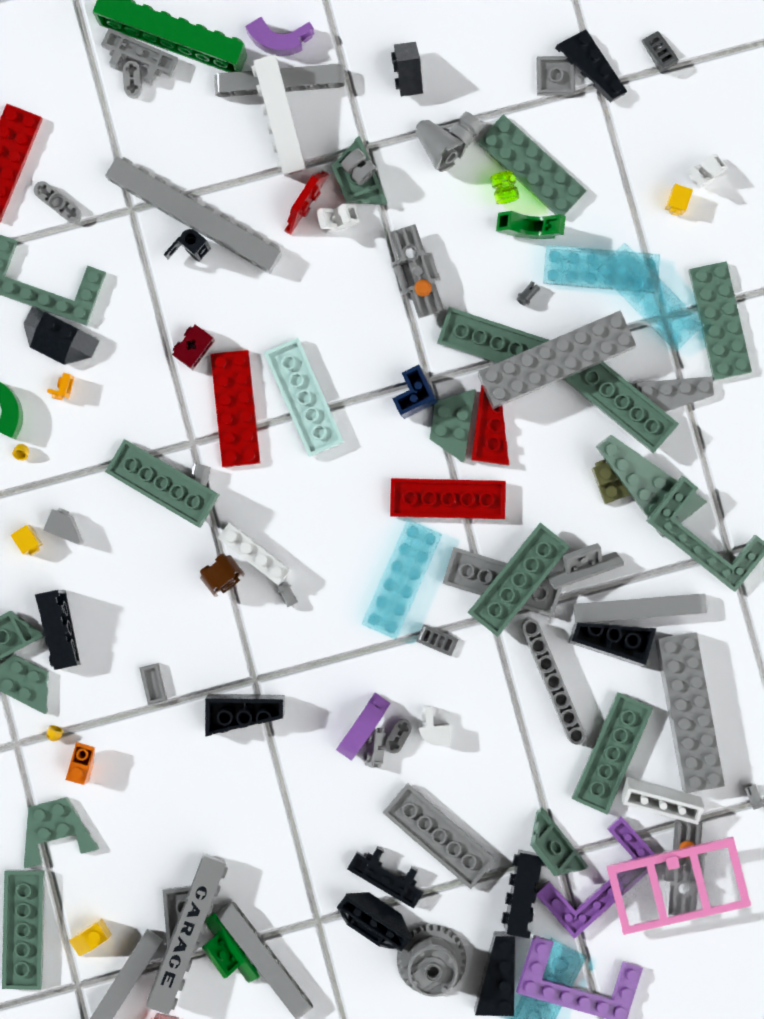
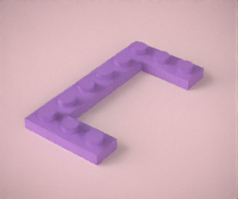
M622 816L607 828L631 855L632 859L655 854ZM647 866L616 873L622 896L648 873ZM610 879L576 909L571 906L550 881L537 891V897L574 939L615 903Z
M533 935L516 989L518 994L605 1019L628 1018L643 967L623 961L611 998L543 979L554 942L551 939Z

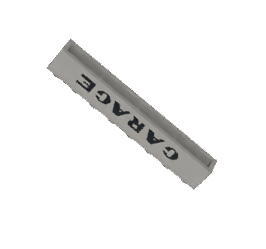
M203 853L148 996L147 1008L169 1015L171 1009H175L178 998H176L177 992L183 989L185 971L189 972L192 960L190 958L192 953L197 952L200 943L197 941L200 934L203 935L207 925L204 921L206 916H210L214 907V904H211L212 900L220 892V879L225 878L228 870L224 860Z

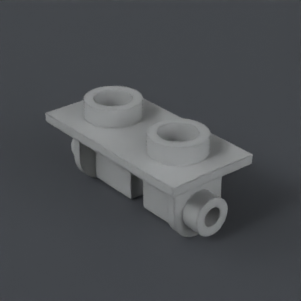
M384 728L374 729L367 739L366 751L363 755L365 766L381 768L384 750H379L378 746H385L386 733Z

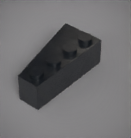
M518 849V853L513 856L512 866H515L514 874L510 873L508 884L511 885L510 893H506L505 904H507V910L502 913L501 923L504 924L506 934L530 939L531 931L528 930V923L533 922L534 913L531 906L536 901L537 888H535V885L539 883L542 860L535 852Z

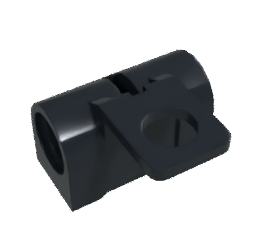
M187 229L168 248L164 256L169 260L178 248L182 246L197 262H200L210 251L211 247L208 241L197 231Z

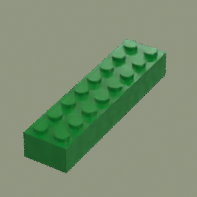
M97 0L94 6L93 14L99 26L107 29H113L129 37L225 72H241L246 62L247 52L245 44L237 37H226L220 31L214 30L213 32L207 30L201 24L193 25L185 18L179 17L177 19L171 17V14L166 11H155L149 5L143 4L141 6L136 4L134 0Z

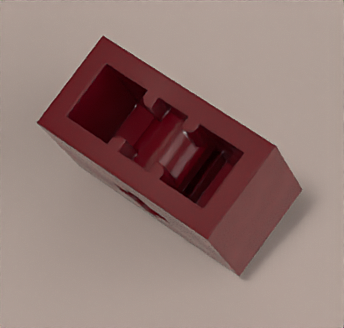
M196 324L193 327L190 326L185 331V338L182 342H178L172 350L174 351L172 355L192 371L215 342L211 335ZM190 343H191V344H194V343H195L196 348H195V349H193V348L190 349V347H189L188 345H189Z

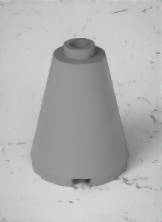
M422 120L417 124L415 133L437 171H447L455 165L453 161L457 157L461 159L466 151V145L462 140L430 120Z

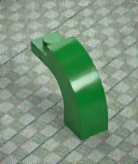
M514 211L499 212L496 232L521 238L555 239V236L564 235L566 216L558 214L540 217L523 215Z
M0 382V433L16 440L23 424L22 405L15 392Z

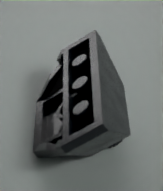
M31 307L23 323L29 347L63 365L92 358L100 342L84 331L34 307Z
M370 892L346 893L337 906L346 925L379 947L402 951L412 939L402 914Z

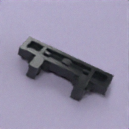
M377 846L373 855L368 852L367 856L357 851L347 870L414 909L424 893V890L415 886L417 881L414 880L418 869L411 866L405 876L403 874L398 876L383 867V863L379 861L382 853H384L383 848Z

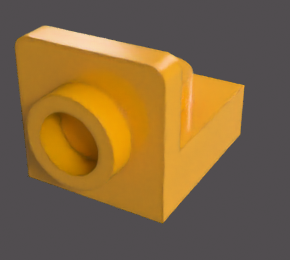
M63 373L57 383L59 390L47 389V393L51 394L53 399L63 401V398L69 399L75 377L71 374Z

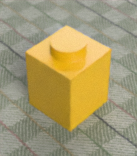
M675 183L671 189L665 210H668L674 216L683 215L688 207L693 189Z
M25 525L11 534L12 539L23 555H34L40 550L39 547L43 545L31 525Z

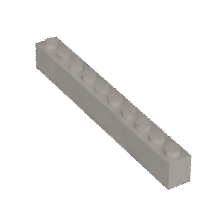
M116 156L105 174L108 181L267 273H272L282 256L278 245L273 242L266 243L259 234L254 232L252 235L247 232V228L242 224H233L228 216L222 213L221 215L214 213L215 210L209 205H200L195 197L181 194L182 191L176 186L172 185L169 187L162 178L150 176L149 171L141 166L136 168L129 159L125 157L121 159Z

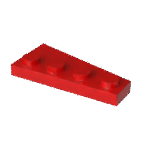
M481 385L471 461L509 466L503 405L492 409Z

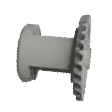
M426 924L416 927L410 931L412 936L410 942L402 951L397 952V967L400 976L407 986L422 995L429 997L444 995L457 985L465 972L466 952L464 945L453 931L444 926Z

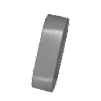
M127 61L123 66V85L126 95L132 99L138 98L142 93L141 69L137 62ZM130 67H134L135 71H133V77H131L128 71L131 69ZM131 82H134L135 87L138 88L134 90V93L128 90L132 87Z
M399 719L395 723L385 742V748L389 753L395 754L402 749L412 730L410 721ZM405 722L407 723L408 731H403L400 736L398 735L400 731L398 725H402ZM398 737L397 745L399 747H395L393 750L390 749L389 741L393 742Z

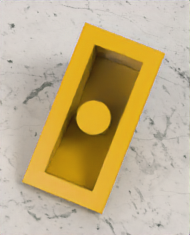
M101 918L69 939V942L80 957L108 940L112 933Z

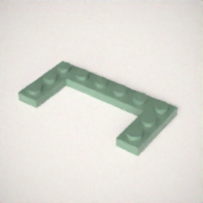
M0 235V296L87 326L106 272L87 265L77 295L73 301L6 277L5 275L18 241Z
M681 476L646 522L729 589L736 592L764 557V541L754 534L731 564L675 519L698 489L685 476Z

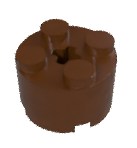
M224 553L215 559L216 562L211 566L207 565L200 570V579L214 597H218L217 593L220 591L224 594L240 581L238 577L240 575L244 577L245 575L231 555L226 556Z

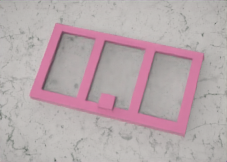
M733 836L606 865L623 935L751 906Z

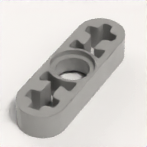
M40 181L35 184L34 194L70 223H77L81 220L82 212L74 203L47 182ZM46 187V191L51 196L48 198V196H46L44 193H41L39 189H44ZM58 197L62 198V205L54 207L53 200ZM67 207L72 212L75 211L76 217H70L65 208Z

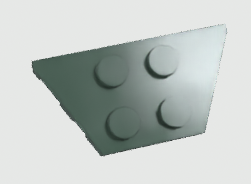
M358 136L353 144L331 166L345 202L387 205L388 202L375 173L365 183L358 185L352 178V173H347L341 166L342 161L357 148L366 155V161L370 160L362 140Z
M474 389L437 400L438 403L434 407L429 440L463 463L465 461L476 393Z
M8 611L1 615L0 660L45 637L44 633L13 611Z
M13 654L0 664V692L43 714H47L49 671Z
M544 808L538 809L536 811L530 846L554 876L587 869L589 866Z

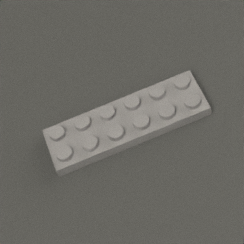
M453 547L442 584L482 595L507 563ZM546 577L522 608L554 617L562 588L555 590Z
M408 782L382 812L470 889L474 887L496 861L489 852Z

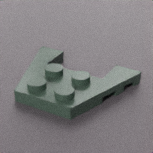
M68 797L28 807L24 869L43 863L38 845L40 843L76 835L81 854L99 849L98 844L91 837V833L84 826L80 819L81 817Z

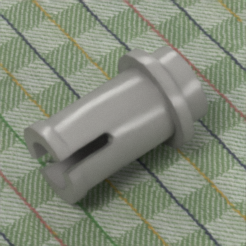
M288 582L278 586V593H281L287 608L298 603L291 589L292 585H289Z
M756 784L744 787L751 803L749 806L753 810L763 807L764 800L761 799Z

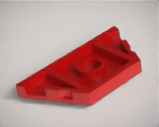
M322 170L321 173L318 172L316 175L311 176L291 207L287 220L289 224L284 232L291 235L302 217L308 215L311 209L309 206L312 201L316 202L321 194L319 190L330 175L329 173Z

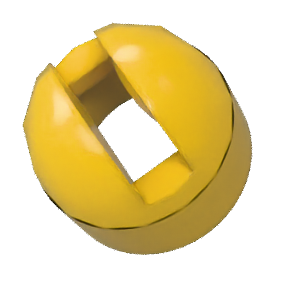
M18 444L14 448L12 455L17 460H26L29 455V448L25 444Z
M49 725L46 736L50 741H57L61 738L64 731L58 726Z

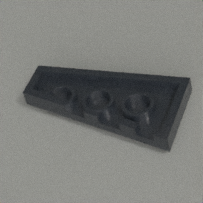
M586 29L556 45L555 49L568 57L566 60L571 65L574 63L581 70L580 74L585 78H589L594 83L593 86L610 103L627 93V90Z

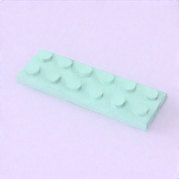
M297 337L263 352L309 458L344 443L299 338Z

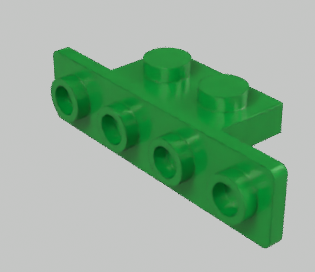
M216 913L207 916L204 922L207 923V927L214 936L202 946V949L224 979L229 977L238 968L248 983L259 978L260 975L256 967L248 960L244 951L221 923Z

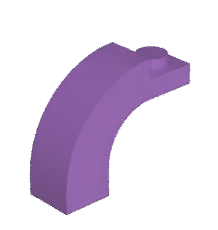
M262 17L245 26L247 34L258 48L271 55L276 54V56H290L303 50L301 42L309 41L314 35V27L310 21L288 34L275 33L267 26Z
M375 692L336 748V751L352 761L391 703Z

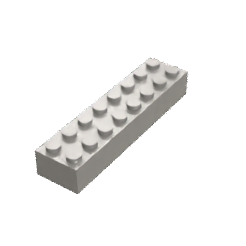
M621 310L482 369L478 371V377L492 409H495L634 349L636 343Z
M697 632L655 638L682 790L685 793L725 787Z

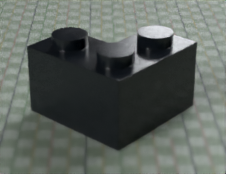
M416 41L394 44L391 60L394 72L398 74V78H394L396 90L400 91L401 97L423 94L421 62Z

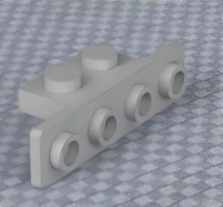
M596 543L563 555L564 570L548 575L547 580L557 590L624 566V561L617 552L602 556L601 546Z

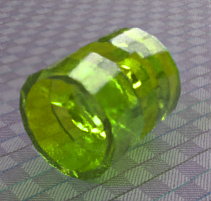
M503 171L490 177L492 188L496 189L494 192L496 204H507L520 198L518 188L514 186L516 183L514 171Z

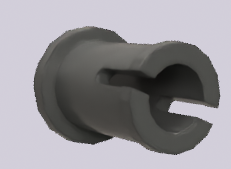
M531 281L525 290L518 294L517 301L521 305H529L530 300L540 290L537 284L534 286V282Z

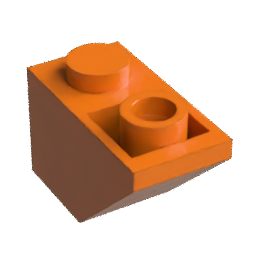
M76 742L65 780L81 785L89 782L94 765L96 747Z

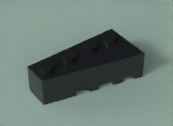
M53 590L35 594L46 636V646L50 652L49 662L51 667H54V670L81 665L66 590Z
M577 622L573 625L568 643L642 667L647 664L657 628Z
M208 694L205 698V737L216 733L228 732L233 729L245 728L250 725L283 719L285 715V695Z
M494 931L474 1006L475 1016H514L515 936L506 934V931Z

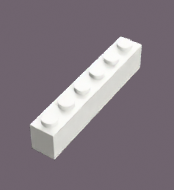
M276 54L253 60L254 66H251L254 78L258 77L259 85H256L259 97L263 96L264 104H261L264 116L268 115L269 123H266L269 135L273 134L274 142H271L274 153H278L279 160L276 161L279 172L283 171L284 176L304 171L306 167Z

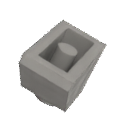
M60 507L58 510L52 509L43 530L75 544L83 545L84 541L75 519L68 515L70 511Z

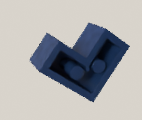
M419 364L402 372L409 390L392 399L403 419L438 403Z

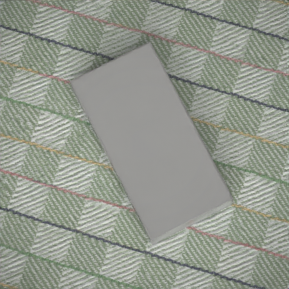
M159 663L140 667L148 705L167 701Z

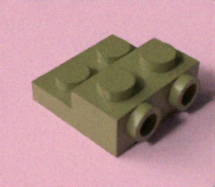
M605 459L595 463L596 467H593L591 470L604 504L630 495Z

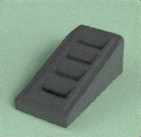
M659 31L641 41L660 73L676 65L679 61ZM657 38V42L652 45L649 44L650 41ZM661 45V48L657 49L656 51L653 49L656 46ZM665 52V54L658 56V53ZM666 57L669 58V59H668L667 61H665V62L662 61V59H664V58H666Z
M423 624L416 642L452 656L459 639ZM427 630L431 631V633L426 642L424 641V637L427 633ZM434 633L438 634V636L433 645L431 644V640L434 636ZM441 636L445 637V639L440 648L438 647V643L441 639ZM448 639H450L452 642L448 651L444 650Z

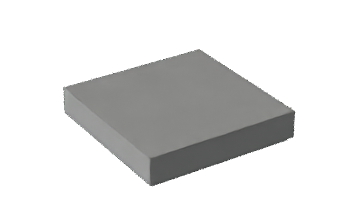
M537 56V96L575 95V64L571 65L566 60L568 57Z

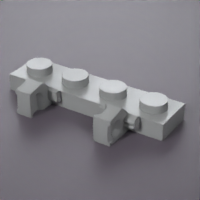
M110 28L101 43L102 48L110 51L109 55L112 57L109 64L111 68L118 70L117 66L122 62V59L126 61L128 58L144 65L148 72L143 77L144 81L151 85L156 76L160 77L161 73L171 77L179 61L176 56Z

